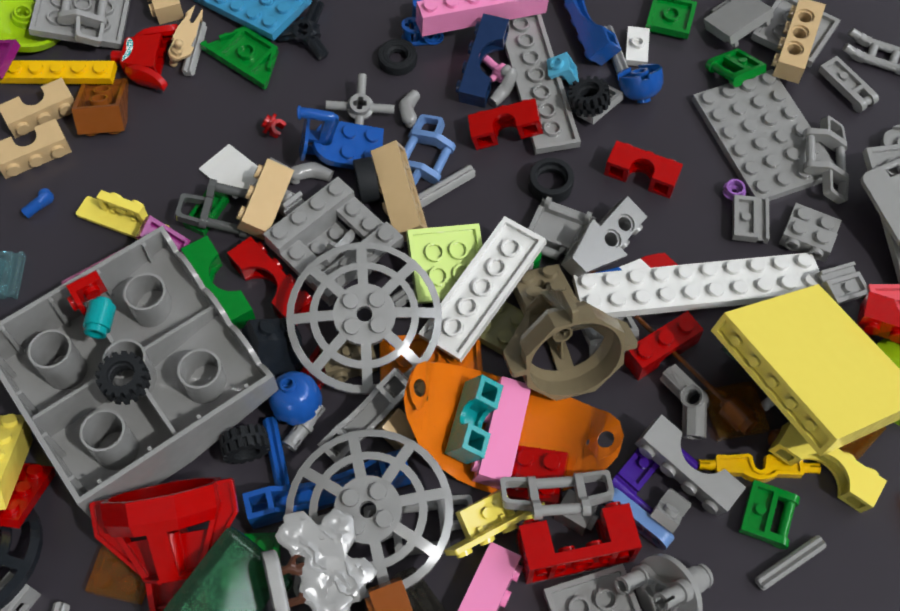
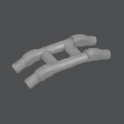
M854 27L849 30L848 35L855 39L858 44L869 47V50L866 54V52L846 43L842 49L857 62H864L900 75V63L898 64L900 57L899 46L873 39ZM881 50L890 53L889 61L876 57L877 51Z

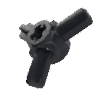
M312 0L306 17H302L294 23L293 27H287L277 37V41L296 40L297 43L303 42L305 46L311 48L318 60L325 59L329 52L320 40V25L317 24L325 6L324 3L319 0Z

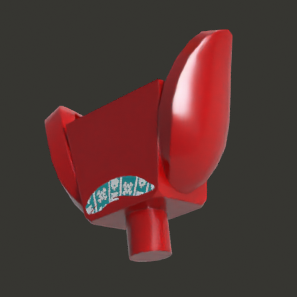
M170 24L149 27L141 30L134 37H127L122 50L111 51V61L120 64L125 75L132 82L165 91L168 84L161 74L167 45L173 42L172 37L178 25Z

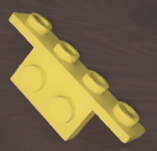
M103 190L99 192L96 197L97 199L87 196L76 211L77 217L135 239H137L136 235L142 223L148 216L145 206L137 200L130 201L115 192L108 193Z
M499 489L455 512L466 539L445 549L444 552L446 556L465 557L473 552L472 547L478 544L480 546L489 544L495 540L494 535L500 532L503 534L511 532L518 528L516 523L522 520L533 519L531 512L519 510L514 512V510L504 509Z

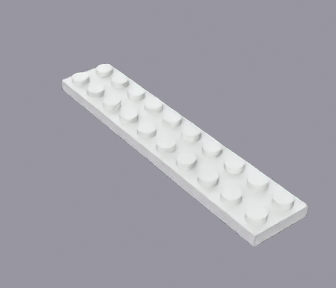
M808 253L589 273L579 277L573 275L572 280L577 300L580 302L585 301L614 318L748 305L822 284L820 278L815 277V274L820 271L812 253L810 255Z

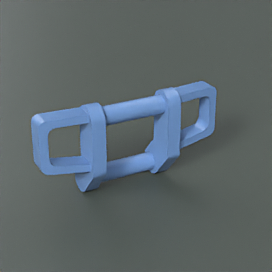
M421 114L408 134L409 139L404 147L408 159L417 143L436 146L441 150L433 169L424 163L408 160L415 185L420 177L431 184L438 183L449 155L453 154L456 148L454 142L442 135L445 127L442 117ZM427 123L437 125L434 132L421 129Z

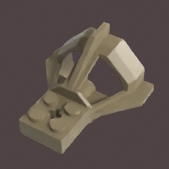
M559 264L526 271L513 290L524 317L504 349L503 358L512 377L523 376L528 388L553 400L558 401L596 391L624 364V351L637 348L638 341L627 322L614 318L585 301L580 302L577 300ZM591 327L604 336L603 341L593 355L584 362L574 366L565 341L572 336L573 331ZM545 341H547L556 371L544 370L531 363L536 351Z

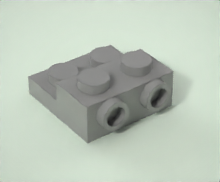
M795 203L779 245L791 251L808 253L809 255L812 253L815 260L825 262L831 253L842 220Z

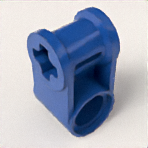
M408 17L402 21L401 28L404 33L401 39L411 42L414 46L436 45L444 39L443 33L421 36L416 23V17Z

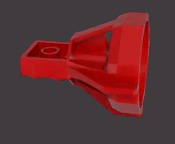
M208 477L180 481L177 479L168 483L150 485L116 494L107 499L93 501L89 504L94 537L142 578L146 586L149 611H214L207 565L239 512L233 478ZM210 521L207 529L188 532V527ZM141 536L147 537V539L131 541L130 539ZM179 597L187 602L184 609L181 608L180 604H175Z

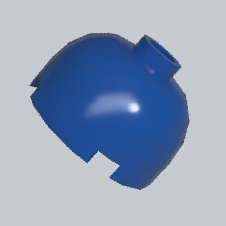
M659 64L638 65V69L632 71L631 67L617 74L619 87L623 95L631 100H637V103L650 102L651 97L656 96L663 86V70Z
M298 371L285 372L278 376L275 380L279 390L268 398L269 407L275 418L292 426L304 424L313 419L316 415L315 411L319 405L320 407L322 405V393L315 380L306 373Z

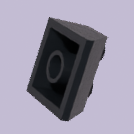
M286 318L253 319L246 323L241 330L242 334L256 352L261 363L271 371L275 379L285 372H300L301 363L294 353L289 340ZM295 325V332L302 348V337Z

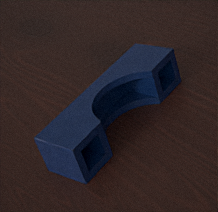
M483 13L481 22L477 21L474 31L476 35L475 41L471 40L468 49L470 56L468 60L464 61L462 67L464 75L462 80L459 79L456 85L459 102L482 108L486 107L491 91V78L481 70L480 64L488 54L504 49L509 33V19Z

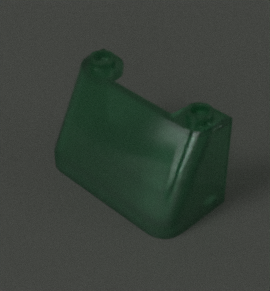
M228 527L163 611H262L270 600L261 552H264V550L236 528ZM289 573L283 575L286 592L290 590L293 584L292 574Z

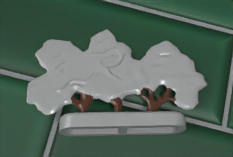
M333 508L331 512L322 518L321 524L317 525L304 511L285 514L283 516L284 523L279 527L275 537L277 542L286 548L291 555L288 564L281 567L278 553L274 549L261 552L273 611H290V607L303 603L309 605L312 611H350L351 604L360 602L367 591L366 584L372 582L378 573V570L366 558H351L347 554L352 542L356 539L352 515ZM303 556L305 558L304 562L296 564L298 557ZM288 573L300 576L301 578L298 597L290 599L287 597L283 575Z

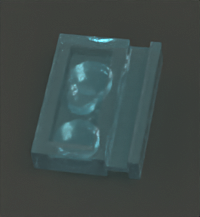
M0 251V299H7V297L18 299L26 255L23 251H19V253Z

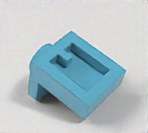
M567 52L547 59L548 76L550 79L561 76L563 80H566L572 86V82H579L577 66Z

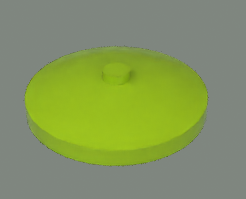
M0 0V40L16 39L20 44L18 52L43 51L61 41L29 34V26L36 0Z

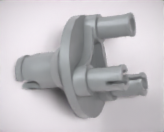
M659 553L645 558L639 565L633 567L631 572L617 577L615 587L621 595H627L636 589L638 600L644 611H703L701 593L712 586L714 578L711 570L704 564L686 568L676 558Z

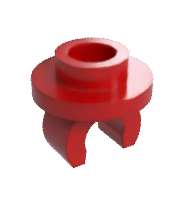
M275 113L272 116L267 114L261 127L264 128L262 133L266 134L269 130L272 137L278 138L281 132L275 126L283 129L286 126V122L282 119H275L277 116Z

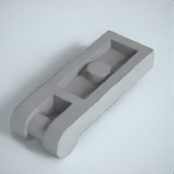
M838 56L820 65L818 72L852 103V107L856 112L861 113L867 109L868 105L872 106L879 101L878 94Z

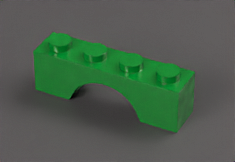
M208 236L181 248L182 253L191 263L205 287L214 294L222 305L233 325L241 329L249 320L256 319L253 309L241 290L226 291L214 285V277L223 265L217 250Z

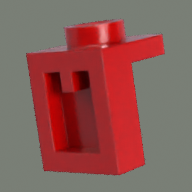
M96 270L66 286L71 296L67 297L74 311L80 309L84 317L87 309L83 303L96 299V297L108 291Z

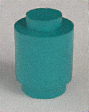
M99 296L89 301L83 321L85 335L95 339H104L107 333H110L116 312V306L112 303L111 299Z

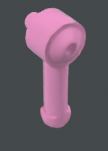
M487 55L482 62L492 70V74L489 76L491 82L497 81L501 83L504 79V76L501 75V69L506 64H498Z

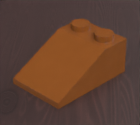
M128 78L114 79L113 84H81L71 109L78 135L94 136L98 133L107 132L109 134H118L125 131L128 119Z

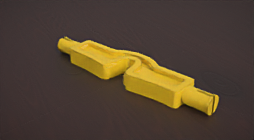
M749 453L716 455L714 460L698 459V470H715V473L726 469L731 475L742 477L751 482L757 480L765 483L775 478H802L805 473L820 474L821 472L819 462L806 463L802 460L790 466L773 454L765 455L762 470L755 467L753 456Z

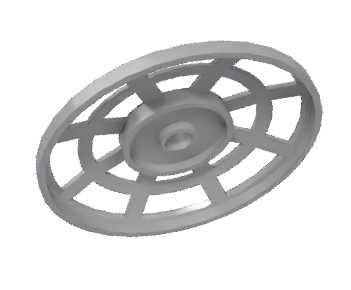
M358 242L333 248L318 256L304 269L297 278L290 293L287 304L286 324L293 351L300 363L312 376L338 391L369 395L378 385L373 384L372 368L387 365L402 355L412 365L407 372L403 373L409 379L413 368L417 364L429 361L438 344L442 324V311L435 285L427 272L415 260L390 246ZM356 249L357 263L342 266L329 275L317 267L335 254ZM366 249L388 252L401 258L407 264L398 272H395L384 265L367 262ZM357 270L358 284L344 289L334 281L345 273ZM368 270L381 272L391 277V279L382 288L368 284ZM414 271L421 276L428 287L434 308L418 307L415 294L405 280ZM308 275H311L320 282V285L312 297L310 312L294 314L298 292ZM399 285L406 293L410 307H395L390 294ZM327 288L338 298L333 310L318 311L320 299ZM364 308L370 310L372 313L371 319L368 321L359 320L357 317L359 310ZM411 318L409 331L402 341L392 332L395 319ZM419 318H434L431 340L425 352L419 358L409 348L416 335ZM334 321L335 328L339 334L330 344L322 336L318 322ZM310 323L313 336L319 347L323 350L313 363L307 358L299 344L295 332V325ZM386 340L395 348L393 352L386 356L372 360L371 346ZM346 341L353 345L361 346V360L347 358L337 351ZM332 358L344 366L362 369V385L338 381L321 370Z
M366 429L352 431L337 436L320 446L299 468L287 496L285 514L293 513L294 499L303 477L316 484L310 499L309 516L317 525L321 524L322 518L327 515L318 516L317 514L322 490L324 489L336 496L334 508L341 510L343 513H349L354 518L356 539L352 542L351 547L353 543L370 545L373 559L370 563L378 570L376 575L378 585L389 581L387 567L404 559L415 547L430 557L416 572L402 580L406 590L420 582L430 573L442 557L453 527L454 508L452 493L446 475L438 462L425 448L414 440L386 430ZM367 436L384 437L396 440L404 444L396 457L381 452H362L359 438ZM348 440L351 455L335 462L323 475L310 468L313 462L325 451ZM414 451L420 454L431 466L441 488L424 491L418 476L405 464ZM364 460H378L386 462L390 466L382 477L366 475ZM348 464H353L355 478L343 487L330 480L341 468ZM399 471H402L411 481L416 490L415 493L399 496L397 490L391 484ZM444 499V525L440 539L435 546L422 537L427 522V502ZM365 503H373L376 506V513L370 518H365L360 513L361 507ZM419 504V517L416 528L413 531L400 523L403 507ZM394 533L408 541L399 551L384 558L381 543L389 539ZM303 556L297 558L299 563L304 562L305 558ZM366 589L367 591L363 599L369 597L368 589Z

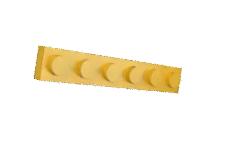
M13 60L3 79H0V84H48L61 77L65 84H113L118 66L115 61Z

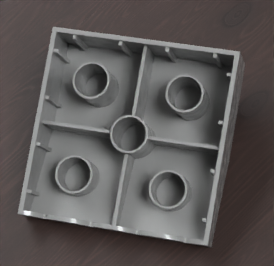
M163 226L0 321V380L75 502L90 518L89 504L91 502L161 483L194 461L218 441L219 437L224 435V432L230 431V429L279 390L274 375L261 363L248 340L233 325L222 305L214 294L205 287L191 263L182 252H179ZM95 270L108 290L100 296L111 299L112 303L116 306L111 331L107 333L104 339H95L84 334L83 321L85 317L80 309L74 311L67 300V297L71 296L66 286ZM89 301L83 303L86 309L88 307ZM121 351H127L128 354L130 352L135 353L137 357L139 356L144 361L151 376V380H149L150 387L149 389H144L146 394L144 396L139 395L137 402L130 400L128 405H125L123 402H121V405L115 404L114 401L110 402L96 384L97 378L95 373L100 371L98 368L99 363L104 364V358L106 356L109 358L113 357L112 353L117 352L118 355L121 354ZM124 370L119 372L113 379V385H126L132 380L134 371Z

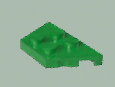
M245 26L235 29L233 32L219 35V40L207 43L205 40L200 43L201 50L264 90L268 87L279 53L278 47Z

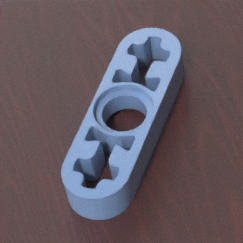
M614 487V498L611 502L629 503L637 531L659 549L666 550L674 540L673 534L650 517L649 513L623 492Z

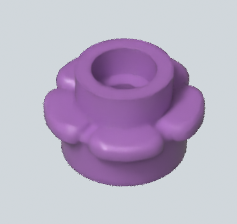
M731 179L723 186V195L732 201L734 195H746L745 184L739 179Z

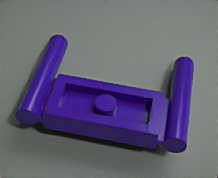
M637 447L612 478L613 487L619 489L651 515L653 509L636 493L640 491L659 465L654 460L644 457L640 453L639 447ZM681 448L685 460L691 467L697 470L699 462Z

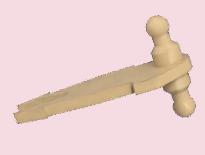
M195 5L186 12V17L178 25L172 37L173 42L168 50L169 65L171 67H176L180 60L190 57L194 50L192 44L203 17L202 9L194 23L190 22Z

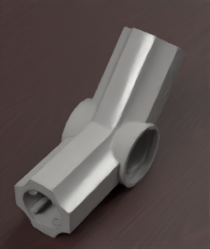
M674 364L662 373L660 381L683 403L682 438L691 440L706 439L707 408L710 404L709 396L680 367ZM695 394H700L699 401L695 404H690L691 397Z

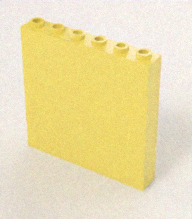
M819 284L724 312L711 329V332L820 457L900 420V369Z

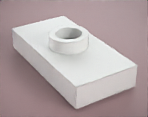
M628 26L625 59L628 65L638 66L648 63L650 28Z

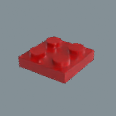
M518 445L511 477L536 476V479L564 477L569 459L568 452ZM527 488L506 489L508 498L529 501ZM563 488L539 489L540 501L544 502L545 505L560 504Z

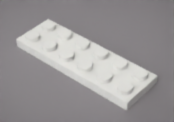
M504 216L440 303L442 324L436 348L462 362L547 244L546 239ZM429 318L418 333L420 338L428 343L431 340L434 328V318Z

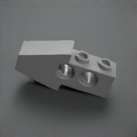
M628 196L623 198L608 211L599 223L593 219L579 229L561 265L572 277L573 275L579 277L626 257L628 254L623 249L629 245V237L631 235L635 236L643 228L641 224L647 216Z

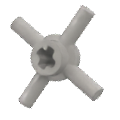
M364 73L358 74L357 94L351 96L348 102L326 100V110L347 111L349 116L355 119V124L364 125V120L368 119L373 113L394 114L395 105L373 103L372 99L366 95L367 75Z

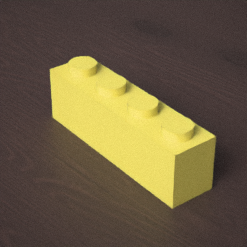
M0 415V510L7 509L33 442L31 429L22 415Z

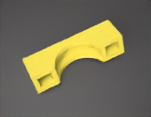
M790 421L781 427L779 435L768 450L790 466L802 460H814L826 466L835 477L838 488L837 498L860 513L875 506L887 480L879 476L876 470L864 466L852 454L839 448L820 457Z

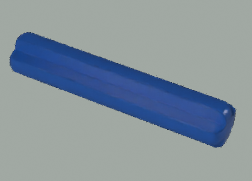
M275 417L265 418L262 422L266 428L271 447L268 453L275 486L290 485L277 419Z

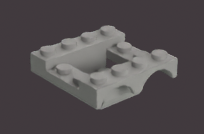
M336 177L263 233L266 245L298 276L318 256L329 251L327 244L330 241L338 243L348 232L338 221V217L363 239L361 242L378 243L400 249L404 247V237L387 221L383 223L355 197L354 191L339 177ZM354 237L351 243H358L360 241ZM356 249L347 250L345 255L341 258L337 257L329 266L321 263L317 267L329 275L342 266L357 263ZM366 249L367 262L377 263L387 252ZM357 270L345 273L334 281L344 288L351 281L358 278ZM308 275L304 281L314 292L320 285V282L311 275ZM326 288L321 298L331 306L334 304L337 296Z

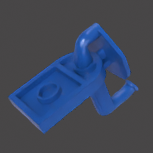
M300 105L297 107L298 120L305 118L299 146L300 161H304L306 154L316 155L327 165L354 169V159L372 157L371 150L383 146V128L339 121V116L331 111L306 108ZM310 119L323 121L316 131L310 130Z

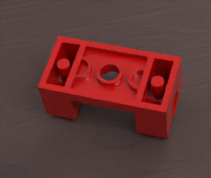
M618 501L606 504L601 509L600 520H597L595 524L599 540L588 542L586 547L575 549V546H566L560 548L558 553L554 551L547 520L529 519L524 521L518 527L516 544L518 553L521 555L520 561L523 566L526 584L634 562L642 548L630 504H621Z

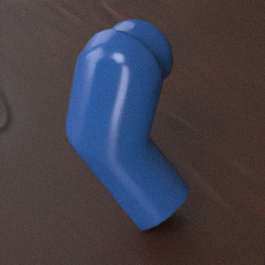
M48 188L40 189L38 196L21 209L22 213L27 218L32 217L38 211L53 203L54 194Z

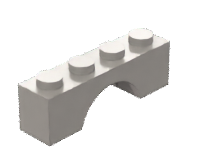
M394 368L373 389L369 396L349 416L336 425L317 445L320 447L333 438L352 431L375 429L404 400L408 378L398 368ZM360 437V438H359L360 443H361L366 437ZM348 440L335 445L325 451V453L334 462L350 454Z
M661 414L652 421L634 443L639 447L640 453L644 457L654 460L666 476L678 481L684 492L695 496L702 502V506L707 512L717 516L728 512L746 487L726 469L717 473L707 474L691 467L681 451L683 432Z

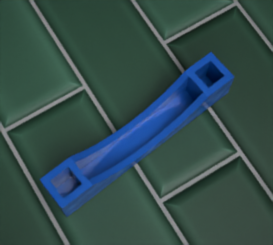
M564 0V7L571 15L570 21L578 32L577 38L584 46V55L590 62H595L602 66L622 50L615 33L596 24L591 19L584 0Z
M401 449L385 454L396 457ZM369 460L364 463L366 475L382 477L390 464L378 460ZM352 468L333 475L330 480L343 487L355 478L354 469ZM399 471L391 484L396 489L410 485L411 481L402 471ZM312 482L299 484L294 499L293 512L304 511L306 514L309 513L310 499L316 484ZM291 485L268 486L242 494L247 519L253 529L283 521L286 500ZM323 489L318 502V511L333 507L336 496Z

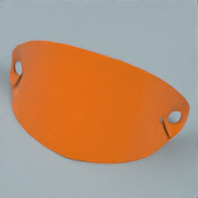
M424 361L417 364L409 376L404 393L406 417L417 443L433 456L442 470L457 480L489 493L499 490L472 481L474 472L471 471L472 463L465 464L445 454L464 383L482 374L496 382L501 377L484 371L447 363ZM418 379H421L426 386V390L421 397L417 396L414 392V383ZM531 389L519 445L568 452L569 459L565 476H573V473L600 471L609 467L618 457L624 434L620 421L607 411L595 408L571 397L556 401ZM483 422L482 429L485 430L486 423ZM605 431H609L614 435V442L609 447H601L598 444L599 435ZM566 487V488H563L562 491H565V490H568V489H571V488H574V487Z

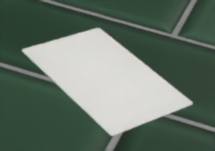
M228 144L203 164L199 170L209 178L217 180V183L248 189L250 184L253 185L257 181L253 176L258 166Z

